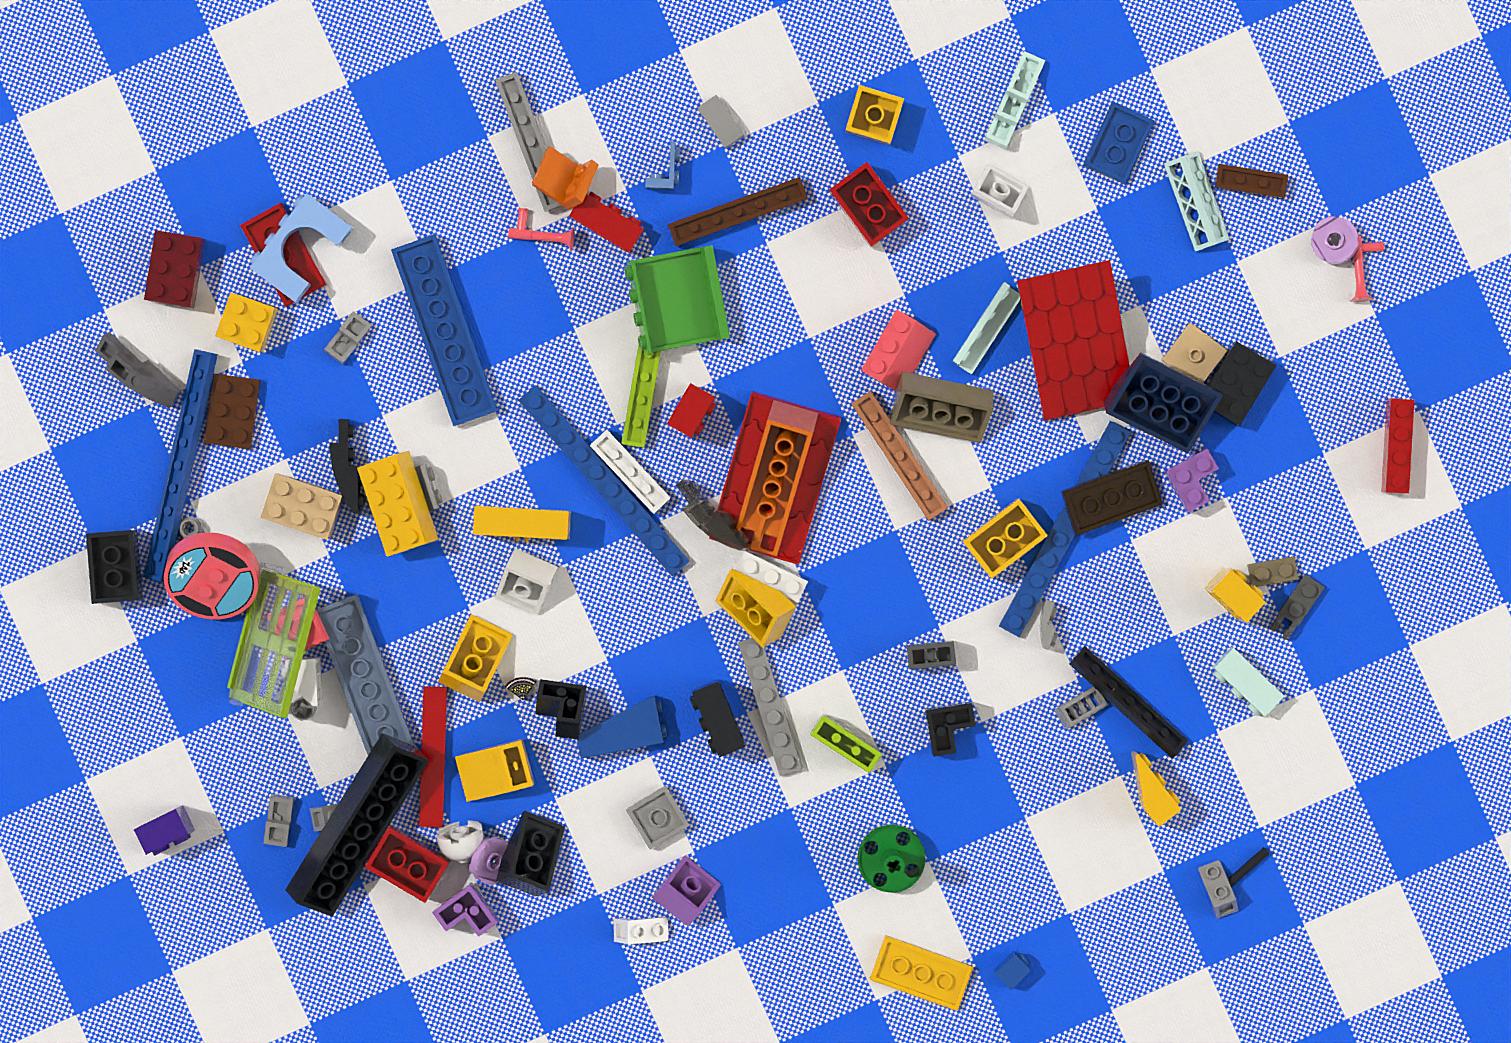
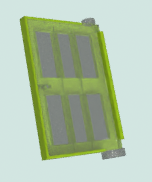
M261 561L259 567L262 570L257 595L247 609L227 688L231 689L229 704L242 707L244 703L275 716L287 718L302 658L306 654L305 646L321 587L282 575V566Z

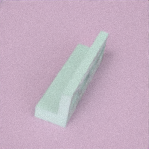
M1199 152L1190 153L1164 163L1195 252L1229 240ZM1181 164L1183 170L1182 177L1176 175L1173 165ZM1184 186L1190 189L1191 196L1189 199L1183 196L1182 190ZM1192 208L1198 211L1199 217L1197 222L1191 218L1190 212ZM1200 230L1205 232L1208 239L1207 243H1200L1198 237Z
M1005 282L1001 285L952 361L969 374L974 372L1020 301L1019 293L1010 288V285Z

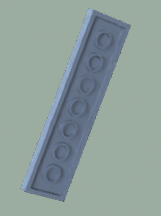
M358 594L316 609L330 638L325 641L367 755H369L382 733L415 746Z

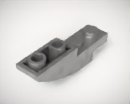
M110 332L104 334L95 351L108 363L106 370L125 386L141 396L162 406L172 407L181 390L149 360L142 363Z

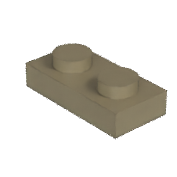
M1294 556L1247 564L1252 586L1258 587L1298 580Z

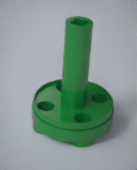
M885 824L871 830L862 839L857 855L858 867L865 881L873 888L887 893L901 892L913 886L923 873L926 859L924 847L918 836L907 827L897 824ZM900 832L909 834V841L907 843L900 844L896 841V837ZM868 841L877 843L878 848L875 852L868 853L865 851L864 846ZM916 864L918 866L917 874L914 876L907 875L905 873L907 865ZM884 873L887 877L886 882L882 885L876 884L873 881L875 874Z

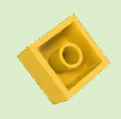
M859 85L845 133L890 146L904 98Z
M230 292L215 337L263 353L278 309Z

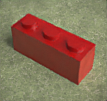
M590 191L589 194H586L583 202L573 208L569 217L630 254L644 232V229L640 227L642 222L632 216L629 219L620 215L621 209L611 203L607 207L601 203L602 198Z

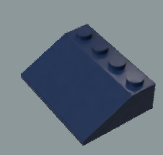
M1140 353L1116 382L1104 402L1107 414L1189 453L1223 397V393Z

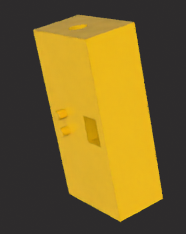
M474 506L473 534L515 537V541H519L520 537H524L525 542H529V538L570 539L571 511Z

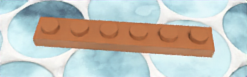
M869 391L851 403L927 520H931L948 508L894 425L890 424V419L872 392Z

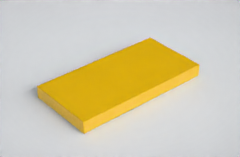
M885 935L870 980L958 1011L973 966Z

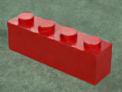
M1386 399L1381 492L1409 494L1414 399Z

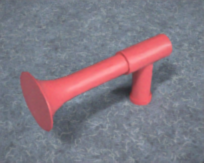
M518 208L517 228H509L508 238L559 242L567 245L570 251L573 250L575 241L574 227L565 233L526 229L529 209Z
M1359 236V247L1353 255L1356 292L1350 302L1374 300V298L1369 296L1365 287L1363 252H1383V241L1362 243V238Z

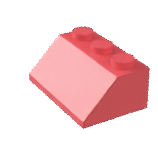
M896 309L863 365L861 372L896 392L902 371L914 373L936 333Z

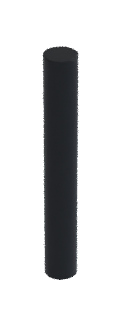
M1264 847L1228 878L1231 888L1270 854Z

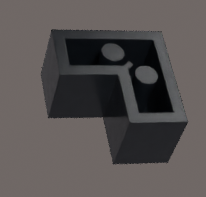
M540 679L536 698V714L557 717L555 737L579 740L586 703L587 686Z
M972 702L925 709L932 756L956 753L953 730L976 726Z

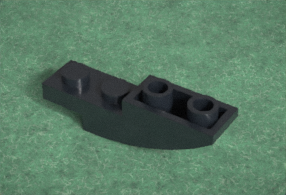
M338 419L339 443H329L332 469L345 502L353 513H361V508L365 506L364 494H360V485H363L357 469L360 466H351V461H355V449L351 447V438L355 436L354 424H350V419Z

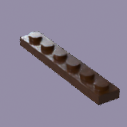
M798 177L669 223L668 227L677 247L808 200L801 178Z

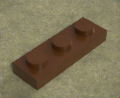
M1218 164L1214 188L1284 199L1288 175Z

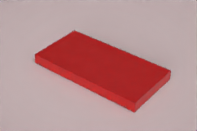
M281 202L240 225L255 254L258 251L261 253L267 246L264 242L272 232L276 234L281 226L278 224L287 214ZM297 231L292 233L284 244L283 256L287 266L311 284L302 296L304 298L327 284ZM274 287L285 307L295 303Z

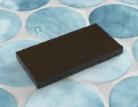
M1149 460L1138 462L1061 491L1076 536L1163 504Z

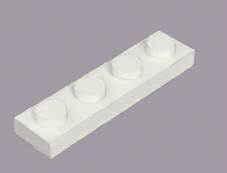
M608 430L602 433L590 445L653 514L671 498Z

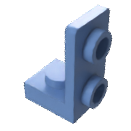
M671 141L669 179H665L664 174H651V178H646L645 180L646 189L674 190V185H679V171H675V161H680V147H676V142Z

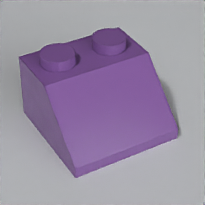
M685 855L651 898L688 927L702 912L721 884Z

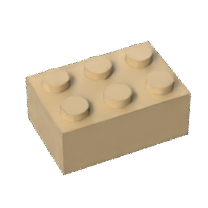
M275 473L260 518L325 540H331L344 498L342 494Z

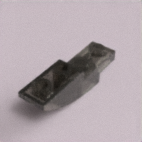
M682 479L676 484L689 503L682 510L699 529L714 540L730 548L740 551H749L751 549L747 543L749 541L748 537L744 532L738 531L735 527V520L732 515L725 511L713 512L715 510L714 506L708 499L702 497L700 494L701 488L695 481Z

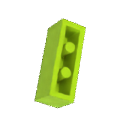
M824 714L821 715L810 732L811 736L867 773L871 772L882 755V752Z

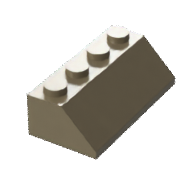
M902 371L896 388L890 424L981 443L993 411V390Z

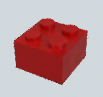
M690 383L667 424L690 438H693L694 435L699 437L705 426L702 423L705 415L711 416L717 405L713 402L715 397Z

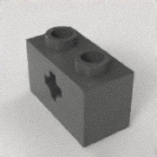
M953 640L906 645L909 670L956 665Z

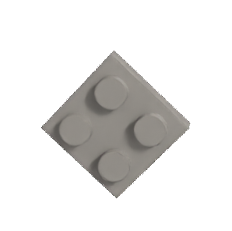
M666 785L626 809L649 849L654 848L690 826Z

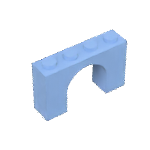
M307 193L304 197L300 195L293 204L295 208L290 216L286 214L278 224L281 226L276 234L272 232L264 242L267 246L261 253L258 251L250 261L252 263L250 269L295 303L299 302L311 284L293 272L284 260L283 248L288 237L298 230L312 229L321 233L340 248L353 231L350 225Z

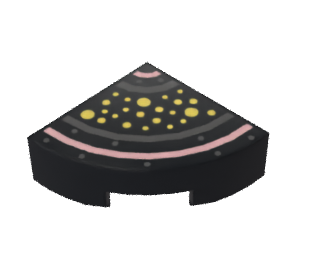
M518 677L509 681L504 687L524 700L537 681L530 677Z

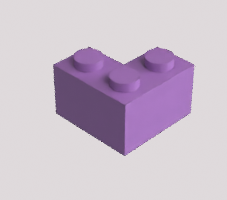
M1206 448L1165 470L1164 473L1185 511L1191 512L1210 501L1198 480L1219 468Z
M472 882L432 912L445 931L465 918L478 936L499 922L497 915Z

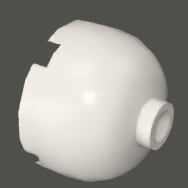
M467 821L468 825L459 826V822H454L438 830L439 835L436 834L440 851L444 856L459 863H466L472 860L474 852L484 838L482 824L477 821Z

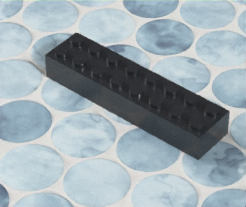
M384 733L381 734L285 889L296 904L333 917L428 764L429 759L418 747Z

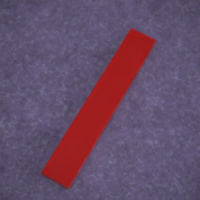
M423 686L421 752L429 759V762L421 773L419 827H443L447 687Z

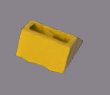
M523 739L455 756L467 802L512 792L535 784Z
M1133 751L1131 755L1140 805L1152 821L1160 827L1181 811V808L1178 806L1181 801L1173 791H1167L1164 788V785L1167 783L1157 771L1152 772L1149 767L1152 764L1142 752L1138 754Z

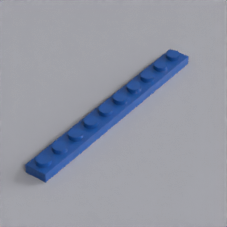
M194 349L144 578L164 582L167 558L176 543L218 354Z
M537 385L518 400L671 576L689 562L688 558Z
M1109 421L1074 486L1108 474L1131 431ZM1065 504L999 624V627L1017 637H1020L1075 536Z

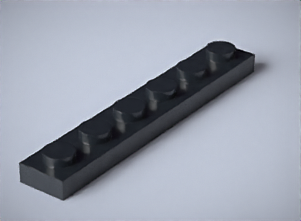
M1086 646L1082 647L1071 660L1070 666L1169 757L1173 759L1177 756L1188 740Z

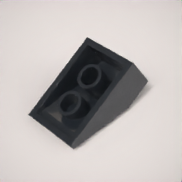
M523 811L502 856L496 881L535 897L548 893L565 826Z

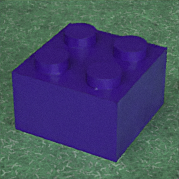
M182 805L135 828L134 832L145 854L147 855L152 852L155 856L169 849V843L174 842L176 846L191 838L190 833L195 829Z

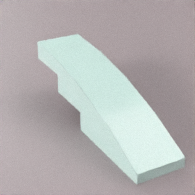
M1025 51L1023 52L986 134L985 141L1006 149L1045 60Z

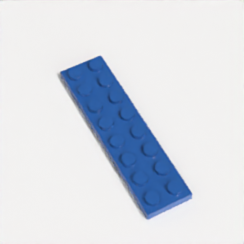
M436 234L391 249L453 426L497 412L496 403Z

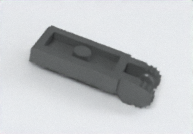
M1304 574L1278 611L1279 615L1272 623L1270 630L1275 632L1280 627L1284 617L1287 618L1291 623L1282 635V638L1287 640L1296 626H1299L1325 587Z

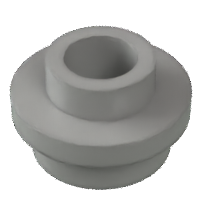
M185 517L180 521L178 531L181 537L185 539L191 535L201 533L202 525L195 517ZM188 524L194 525L192 533H189L186 529Z

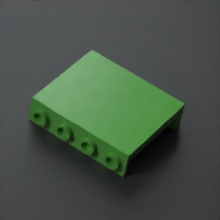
M713 245L626 261L627 266L624 268L627 280H630L632 288L629 290V297L631 303L635 304L636 313H633L634 323L636 327H639L641 335L638 336V344L640 350L644 351V354L730 338Z

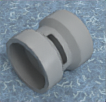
M303 697L296 699L291 705L292 715L301 721L313 717L317 710V706H312Z

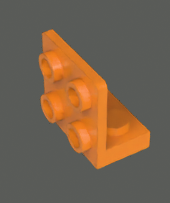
M548 147L532 181V186L569 210L583 202L599 164L591 159L584 164L577 165L553 147Z

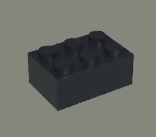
M1233 342L1207 386L1223 393V397L1215 408L1214 413L1235 426H1240L1277 365L1239 342Z
M137 530L87 533L86 542L91 603L143 600Z
M719 679L692 691L693 696H690V701L694 710L699 709L702 715L699 718V722L703 732L708 731L711 739L708 740V744L712 753H717L720 758L744 748L746 743Z

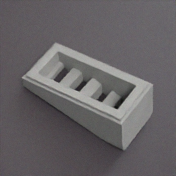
M1091 687L1055 708L1054 711L1063 727L1068 729L1106 707L1108 703L1097 689ZM1091 693L1094 696L1096 702L1098 703L1096 707L1094 706L1092 700L1089 697V694ZM1081 699L1085 700L1090 709L1089 711L1086 710ZM1074 703L1076 704L1077 708L1079 709L1082 715L1078 716L1076 710L1073 707ZM1066 708L1069 711L1071 717L1073 718L1072 721L1065 710Z

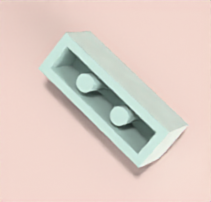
M1230 647L1212 666L1216 671L1213 675L1223 684L1227 681L1233 687L1230 691L1239 700L1242 698L1246 699L1250 703L1247 707L1256 716L1261 714L1266 717L1285 697L1233 647Z

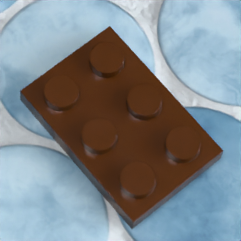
M213 373L204 443L252 449L261 380Z

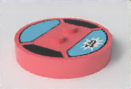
M199 533L181 540L169 553L164 572V585L171 600L185 612L204 619H226L245 611L253 603L260 581V567L253 552L241 541L220 533Z

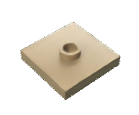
M1189 323L1162 358V361L1171 368L1203 383L1228 350L1192 323Z

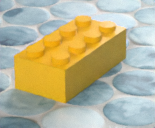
M409 451L394 454L357 468L387 557L439 540Z

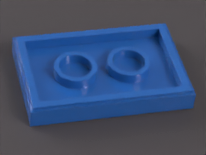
M1112 101L1083 166L1126 185L1155 120Z

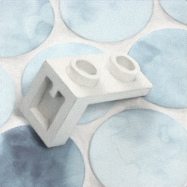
M666 917L636 920L614 918V942L637 944L668 941V918Z

